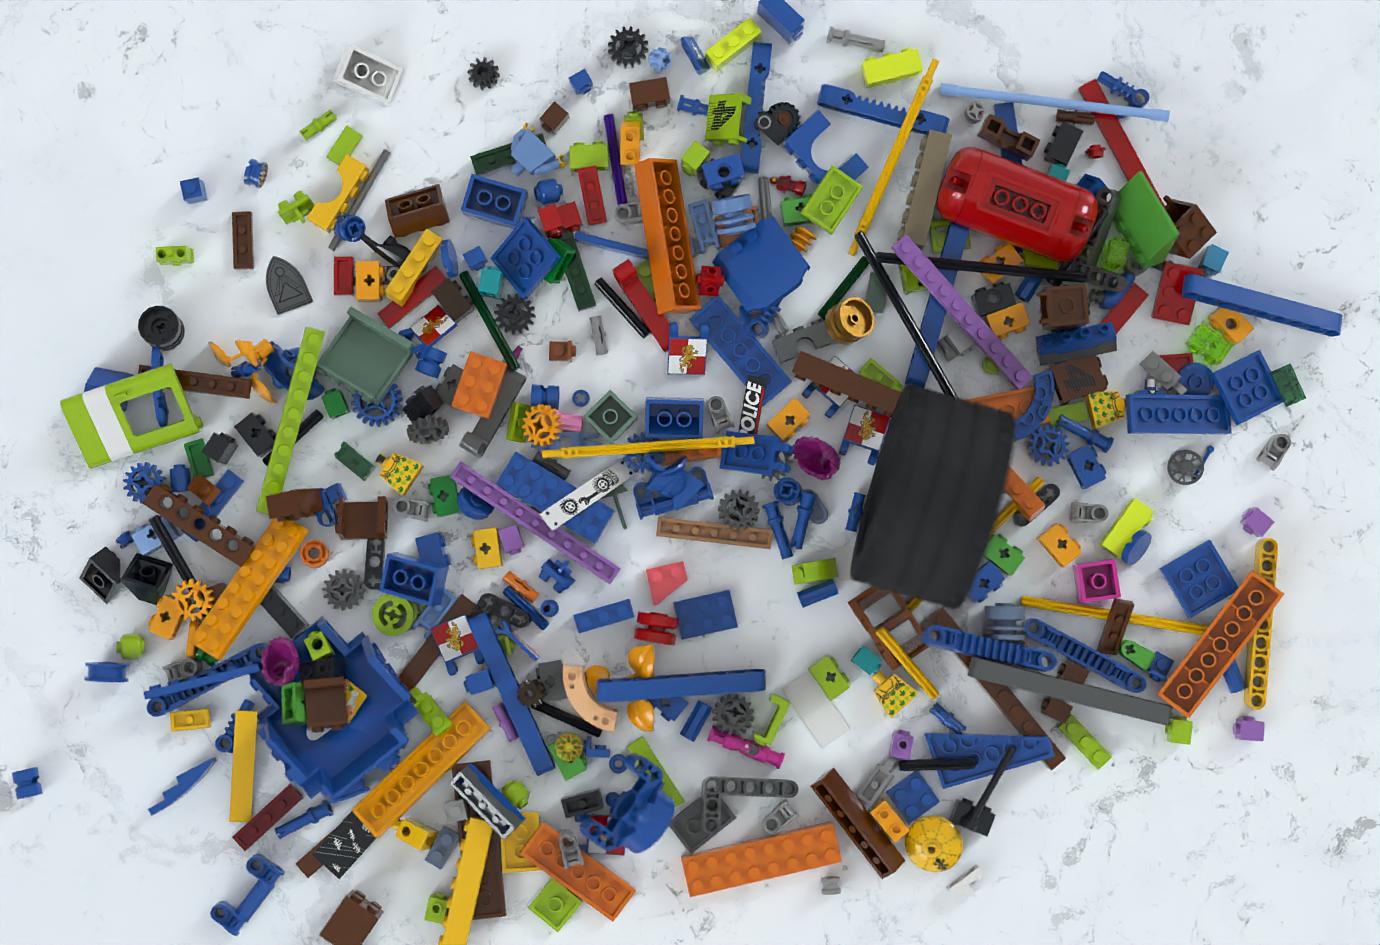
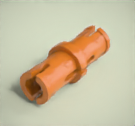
M511 570L502 579L513 587L517 594L520 593L531 603L540 594L526 584V580L522 581Z

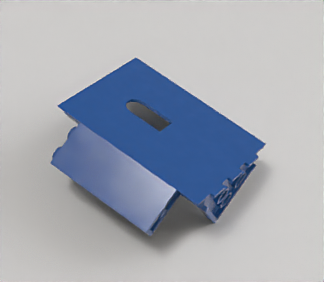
M322 616L294 638L292 642L298 651L299 663L312 662L313 659L304 639L308 638V634L314 631H322L326 635L335 654L329 658L345 660L346 679L367 695L348 726H344L343 730L338 731L330 729L319 739L310 740L307 736V725L299 727L282 724L281 686L274 685L273 682H267L262 672L250 674L249 683L255 691L259 690L263 694L262 698L269 705L257 715L259 720L257 723V733L263 740L266 739L265 743L272 750L271 754L277 761L281 760L285 765L286 778L303 788L310 799L321 792L325 797L329 796L332 800H335L408 741L404 725L419 714V712L409 699L412 696L403 683L399 684L401 681L390 663H385L386 659L375 642L371 644L368 635L365 636L362 631L347 643ZM322 641L315 643V650L322 648ZM299 669L297 670V674L294 677V680L291 681V683L300 682Z

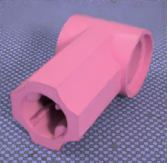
M561 411L555 413V415H561L558 421L562 422L563 425L559 426V429L572 432L582 431L583 416L564 414Z

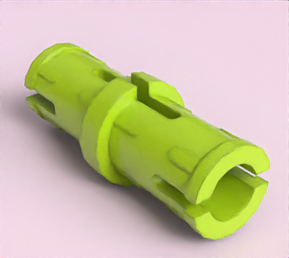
M329 109L319 118H314L312 123L299 132L308 141L309 138L319 131L323 132L324 128L337 120V118Z

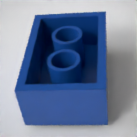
M471 174L461 212L463 215L514 229L521 221L529 194L525 189Z
M399 552L388 553L379 591L431 607L440 605L449 567Z

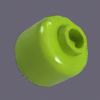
M124 634L121 636L120 641H116V652L121 653L122 659H139L142 654H145V639L141 638L139 634Z
M511 780L501 789L503 791L502 794L515 808L522 809L529 803L530 792L521 781Z

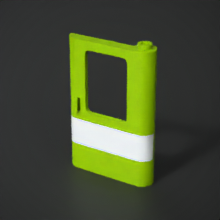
M171 363L60 400L63 414L87 465L91 469L200 433L201 428H203L202 419L193 414ZM170 387L183 413L184 420L135 435L123 412L121 403Z

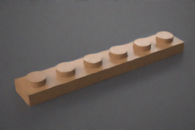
M658 517L656 536L771 549L773 530L747 527L744 531L740 527L739 531H736L734 526L730 530L729 525Z

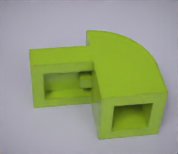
M836 558L791 566L795 584L839 577Z

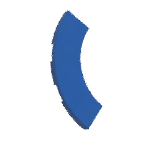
M152 346L151 370L164 365V357L159 346ZM161 389L153 392V400L159 426L164 427L168 425L169 410L165 392Z
M1052 369L1033 375V399L1027 411L1016 420L1015 442L1034 432L1047 417L1054 395Z

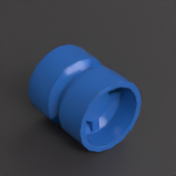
M431 347L423 359L418 360L415 371L438 379L442 370L439 365L444 363L447 353Z
M532 384L531 407L544 404V406L550 405L551 409H557L558 411L559 386L548 385L547 388H544L543 385Z
M38 767L12 772L13 783L17 784L15 788L17 799L43 794L41 783L37 782V779L40 777Z

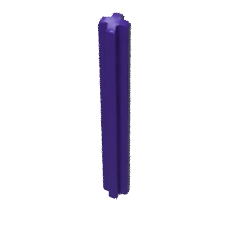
M606 114L604 115V123L617 205L627 203L622 165H620L614 115Z

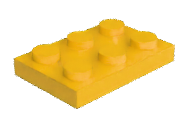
M539 811L520 812L526 819L507 838L503 839L501 837L502 873L541 871L540 868L519 853L540 825Z

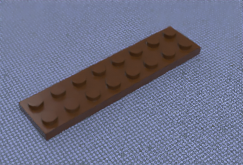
M491 760L457 763L452 767V777L454 779L462 769L472 763L493 784ZM454 789L455 799L463 798V797ZM467 802L470 817L472 815L481 817V815ZM470 817L457 821L460 845L462 839H466L467 832L464 831L466 820H470ZM494 829L473 920L507 916L499 835Z

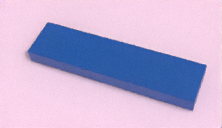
M576 232L574 239L577 243L649 260L648 249Z

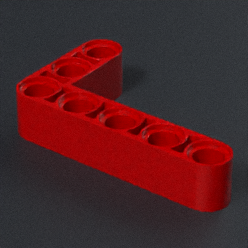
M627 259L612 269L613 276L662 350L666 353L669 348V322L663 314H658L656 303L640 281L637 270L631 261Z

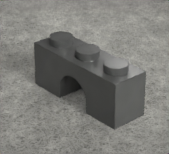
M818 319L811 322L809 327L799 326L794 328L793 333L788 335L785 332L776 335L772 344L780 364L798 357L796 344L801 339L810 340L815 350L833 344L835 341L828 334L825 321Z

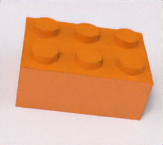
M470 351L451 406L490 420L508 367L507 363Z

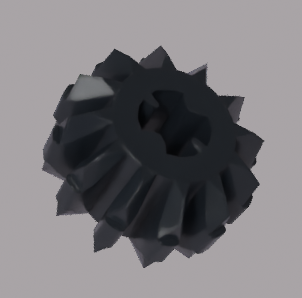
M486 57L483 58V62H480L479 58H477L476 65L474 63L470 64L472 69L467 71L468 75H471L468 79L469 82H474L473 86L475 88L480 85V89L484 90L486 85L488 89H491V83L497 85L495 78L500 77V74L497 72L499 67L497 65L494 66L493 60L487 63ZM482 71H485V77L481 74Z

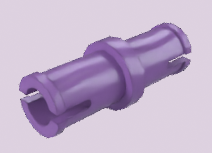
M503 702L492 707L499 721L498 725L503 728L509 742L519 738Z

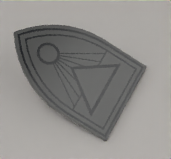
M273 256L266 271V287L277 315L312 303L313 299L301 273L288 261Z

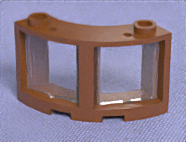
M872 586L848 602L854 615L864 629L868 631L874 640V644L892 671L902 664L877 636L876 631L880 627L886 628L911 659L930 647L925 645L921 639L922 631L925 628L921 629L899 594L894 593L893 590L887 591Z

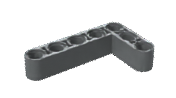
M1102 188L1096 196L1098 203L1097 216L1102 209H1107L1109 214L1098 227L1096 238L1092 236L1080 255L1072 262L1070 271L1080 272L1083 266L1086 273L1085 282L1108 291L1122 292L1127 287V279L1123 275L1097 266L1121 200V195L1117 190ZM1110 193L1111 199L1107 201V195ZM1090 248L1091 254L1087 256V250ZM1100 272L1101 278L1098 281L1097 274ZM1115 279H1117L1118 282L1116 287L1113 286V281Z
M510 368L508 369L501 384L490 420L480 417L472 433L469 431L465 433L459 447L478 458L484 455L527 377L517 371L512 372Z
M706 777L702 781L700 828L705 833L711 835L719 831L722 795L792 798L798 793V785L796 782L787 779ZM711 780L716 782V788L713 791H710L707 787L708 782ZM733 781L735 783V789L729 792L727 790V784L728 782ZM748 782H753L754 784L752 792H747L746 790ZM771 782L773 784V790L772 792L767 793L765 791V786L767 783ZM790 783L792 785V791L789 794H786L784 791V787L786 784ZM714 800L715 808L709 811L706 806L707 802ZM708 820L714 821L715 825L712 830L706 829V822Z

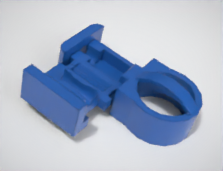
M336 483L326 489L320 488L324 511L316 512L318 523L322 526L332 527L338 521V515H336L333 507L334 501L339 499V494L344 500L347 499L340 483ZM324 512L327 515L330 524L326 525L323 523L322 515Z

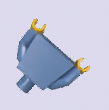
M525 122L523 129L513 136L511 155L517 162L509 170L518 177L524 170H527L531 175H541L558 168L563 169L568 164V161L565 163L561 161L564 157L563 154L555 159L556 155L533 134L535 127L527 129L529 123Z

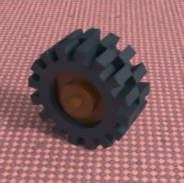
M789 102L776 103L766 111L789 131L787 136L801 123L799 122V119H801V115H798L799 110L795 109V106Z

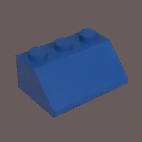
M646 397L645 438H703L704 398Z

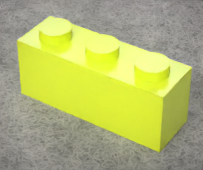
M749 17L705 51V58L715 71L718 72L753 45V42L758 41L761 38L762 31L753 19Z
M911 47L901 50V53L894 54V52L886 53L883 57L877 59L869 57L861 65L866 89L919 76L923 72L918 48L912 50Z
M1132 498L1098 546L1116 559L1121 558L1125 545L1127 543L1131 544L1133 541L1131 539L1137 531H1140L1144 525L1148 526L1153 519L1151 515L1154 511L1138 499Z

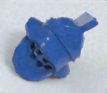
M647 453L644 455V461L651 466L649 470L652 471V475L644 490L658 491L659 494L672 498L674 510H679L703 487V482L684 470L688 460L686 455L666 468L658 466Z

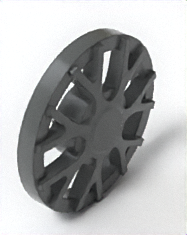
M1180 450L1170 457L1167 471L1170 478L1177 484L1191 485L1202 477L1204 462L1196 452ZM1186 453L1192 454L1191 460L1185 459ZM1179 454L1183 458V460L1180 462H1178L1175 458ZM1198 459L1200 465L1194 466L1192 462ZM1178 464V469H1170V465ZM1193 469L1200 471L1199 476L1192 473ZM1179 471L1182 476L1176 479L1174 475ZM1184 475H1190L1191 481L1185 482Z

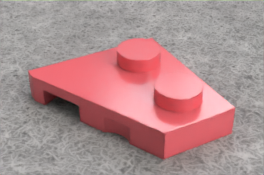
M683 561L646 569L654 606L658 605L687 581Z

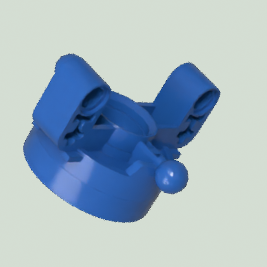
M631 753L625 759V766L639 779L632 789L627 792L623 791L620 795L616 792H609L606 795L605 800L607 805L611 807L609 811L612 815L607 825L604 827L600 823L586 818L579 826L582 835L607 851H611L615 847L620 849L622 845L632 853H641L648 850L665 833L675 811L674 800L661 790L665 784L661 781L663 778L662 771L647 758ZM639 760L638 766L635 767V762ZM593 825L594 829L589 833V828ZM603 835L607 840L604 841L600 837Z

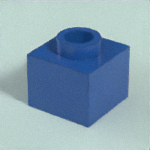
M585 68L568 78L576 95L580 93L584 95L593 87V82Z
M480 246L462 254L471 271L474 269L476 271L481 270L486 266L485 263L488 262Z

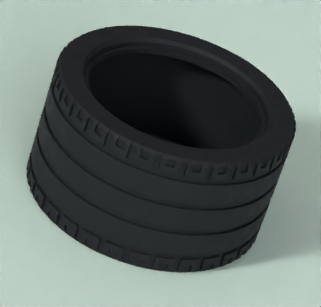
M912 384L904 387L886 431L863 508L850 568V576L853 581L863 584L869 583L873 587L887 591L893 590L894 593L911 598L917 597L918 600L936 605L941 604L943 607L953 610L962 606L974 585L983 563L1003 500L1016 435V421L1012 413L1003 410L996 411L993 407L976 402L972 404L969 400L955 396L947 397V394L930 389L923 390L922 387Z

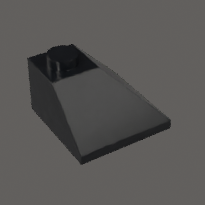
M105 546L89 558L79 579L106 604L110 602L120 584V559Z
M136 553L122 575L121 582L138 600L157 605L159 599L165 593L173 564Z

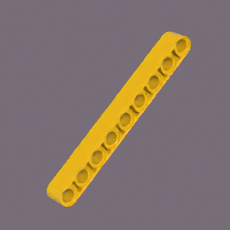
M1264 538L1258 540L1255 545L1253 571L1275 586L1278 544L1272 538ZM1265 542H1268L1270 545L1268 552L1263 549ZM1264 561H1266L1269 565L1267 571H1264L1262 569V563ZM1273 610L1264 620L1263 628L1257 629L1248 641L1245 672L1247 688L1244 689L1243 700L1245 706L1255 710H1260L1266 705ZM1258 638H1261L1263 641V644L1260 648L1256 646V640ZM1257 657L1261 659L1259 667H1256L1254 664ZM1257 676L1260 679V683L1255 687L1253 679ZM1256 695L1258 703L1254 706L1251 703V699Z

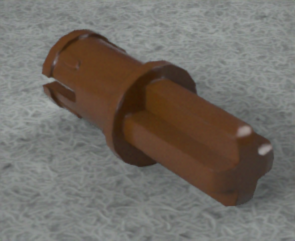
M1057 109V122L1064 121L1073 123V125L1075 123L1094 124V114L1077 112V110Z

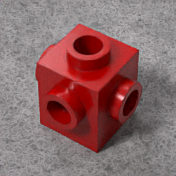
M701 266L700 273L696 274L699 295L718 297L720 286L723 287L724 275H721V267Z

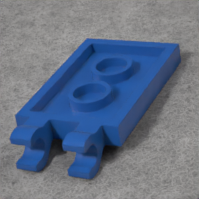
M726 431V436L728 437L754 436V444L724 447L720 469L774 476L775 471L789 473L790 465L777 462L779 452L793 454L794 446L780 443L781 438Z

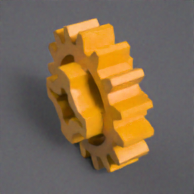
M539 404L538 406H532L531 411L525 412L528 417L522 418L526 423L521 427L526 429L523 435H529L528 442L534 441L535 446H547V444H554L553 440L559 439L557 433H562L559 426L563 425V423L558 421L561 415H555L557 409H551L550 405L544 406V404Z
M193 578L189 579V584L186 580L182 581V586L177 585L175 587L177 591L171 594L175 599L170 602L176 604L172 609H178L177 616L179 617L183 614L184 620H188L191 617V620L195 621L197 616L200 620L203 619V613L207 615L209 613L208 608L214 606L210 603V601L215 599V597L210 596L213 590L206 589L207 583L201 585L200 579L196 583ZM192 587L190 593L183 592L186 588ZM192 596H194V600L196 601V602L193 603V604H192V600L189 599V598L192 597ZM196 607H202L199 612H193Z

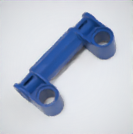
M694 467L689 473L692 475L694 470H700L703 473V477L700 480L703 482V487L681 508L698 504L699 501L707 499L714 500L710 483L702 467ZM639 482L634 486L633 493L640 520H643V517L653 514L657 516L674 510L672 498L662 496L654 499L650 490H647L648 492L645 496H639L636 492L637 487L640 485L645 486L647 483ZM650 507L652 508L650 510L643 511V509Z
M262 854L253 855L246 863L247 871L259 880L236 909L227 901H220L210 911L211 918L234 936L240 934L239 930L245 923L249 922L275 887L279 877L285 874V871L280 866L271 862ZM258 860L261 863V868H254L252 861ZM217 907H222L225 910V915H219Z

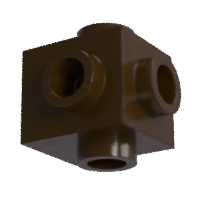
M529 679L525 680L519 685L521 688L516 691L519 702L526 707L532 705L534 708L544 702L542 698L548 695L543 683L537 679L532 681ZM528 690L532 692V697L527 692Z

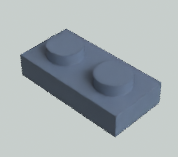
M444 825L425 861L441 870L459 840L458 833Z

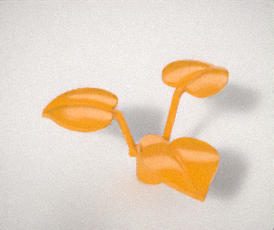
M263 339L255 346L252 345V341L236 340L235 344L241 353L229 357L226 356L219 346L213 342H208L215 357L226 367L231 366L229 361H233L241 356H245L255 367L259 365L258 361L261 360L260 363L263 366L267 361L266 357L274 351L273 346L266 339ZM255 372L250 379L252 380V387L255 392L264 400L277 403L278 401L273 399L265 385L257 379L259 372Z
M653 644L637 646L629 651L628 662L630 667L636 670V672L631 676L623 678L642 677L647 679L650 676H655L653 672L655 664ZM601 665L591 666L585 671L586 682L594 694L597 695V680L610 679L609 670ZM634 700L633 703L628 704L627 714L632 724L641 730L653 731L655 714L651 703L647 700Z

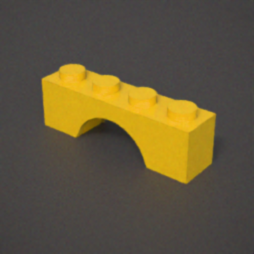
M346 154L337 169L342 178L340 194L331 202H316L306 218L309 222L329 234L331 230H335V223L341 214L344 215L349 208L348 203L351 198L354 199L358 194V187L361 182L364 183L369 176L368 167Z
M426 228L386 288L385 294L387 298L402 307L412 294L419 276L425 267L436 258L441 246H444L441 244L443 238Z

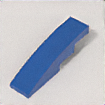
M216 758L209 759L177 776L176 779L179 784L162 793L165 800L148 809L151 816L174 804L187 794L216 763Z

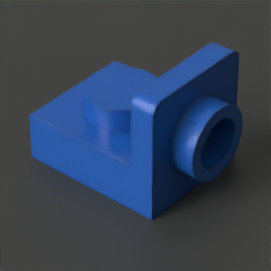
M1086 173L1077 183V186L1092 192L1095 198L1099 190L1108 188L1101 178Z
M1156 651V657L1148 668L1147 673L1150 674L1149 678L1159 683L1160 680L1167 681L1168 678L1166 676L1174 660Z
M588 736L587 740H583V752H586V757H610V749H606V745H595V748H591L592 736Z

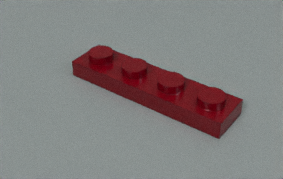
M289 784L232 838L244 851H247L304 797L292 784Z

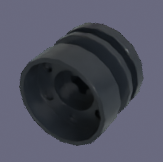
M165 306L148 308L141 314L138 320L140 336L150 346H159L161 351L175 349L181 344L185 336L183 321L171 309ZM167 328V331L160 332V329Z

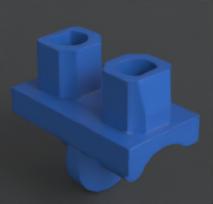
M548 559L540 567L542 570L539 578L544 582H547L551 577L554 578L557 582L553 589L559 594L576 581L570 576L572 571L567 568L570 563L568 560L561 563L557 559L554 563Z

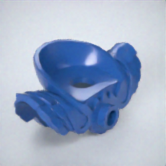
M270 341L269 343L273 346L274 351L266 357L267 361L263 364V367L272 376V383L275 387L288 390L292 376L287 374V367L289 366L294 370L299 347L282 350L280 346ZM316 371L314 372L307 401L319 397L325 390L323 385L315 378Z

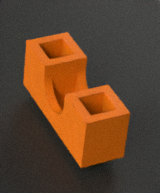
M1010 467L1004 494L1006 493L1011 497L1018 511L1031 522L1044 511L1045 504Z

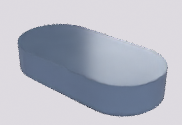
M817 497L813 505L814 513L810 515L809 519L814 524H822L828 518V511L820 498Z

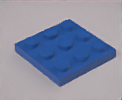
M523 217L490 259L523 299H528L561 257L528 217Z
M1260 350L1210 374L1236 425L1286 401Z
M1211 540L1203 542L1159 568L1188 618L1194 617L1225 599L1238 588Z

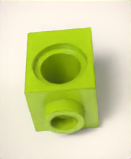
M314 631L308 634V638L304 639L313 661L327 659L335 655L326 635L322 631ZM322 641V648L315 650V643Z

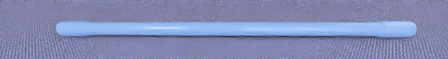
M941 83L939 95L963 96L1130 116L1168 122L1170 116L1169 110L1136 108L961 87Z

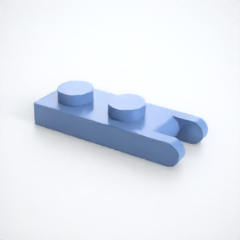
M707 199L688 204L702 254L706 253L704 245L715 243V248L717 250L720 249Z
M444 587L441 604L432 607L427 606L411 628L415 630L420 624L427 630L424 638L427 640L432 633L430 628L441 622L458 597Z

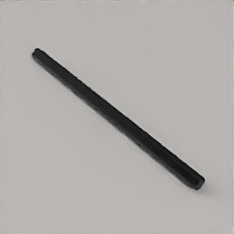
M858 232L854 235L857 243L943 393L947 394V397H958L883 265L876 262V253L864 232Z
M876 253V262L905 265L896 253ZM927 257L938 269L1084 283L1086 280L1085 272Z

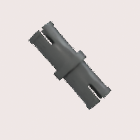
M540 451L535 454L532 460L563 480H566L571 470L557 463L556 459L542 458Z

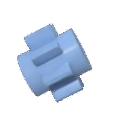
M658 47V50L653 49L648 57L649 66L654 67V71L661 72L662 69L667 70L672 62L671 53L666 52V48Z

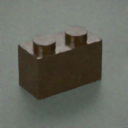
M447 278L433 289L431 293L457 324L474 311L472 308L474 303L468 295L463 296L460 290L462 287L456 280L452 282L450 278Z

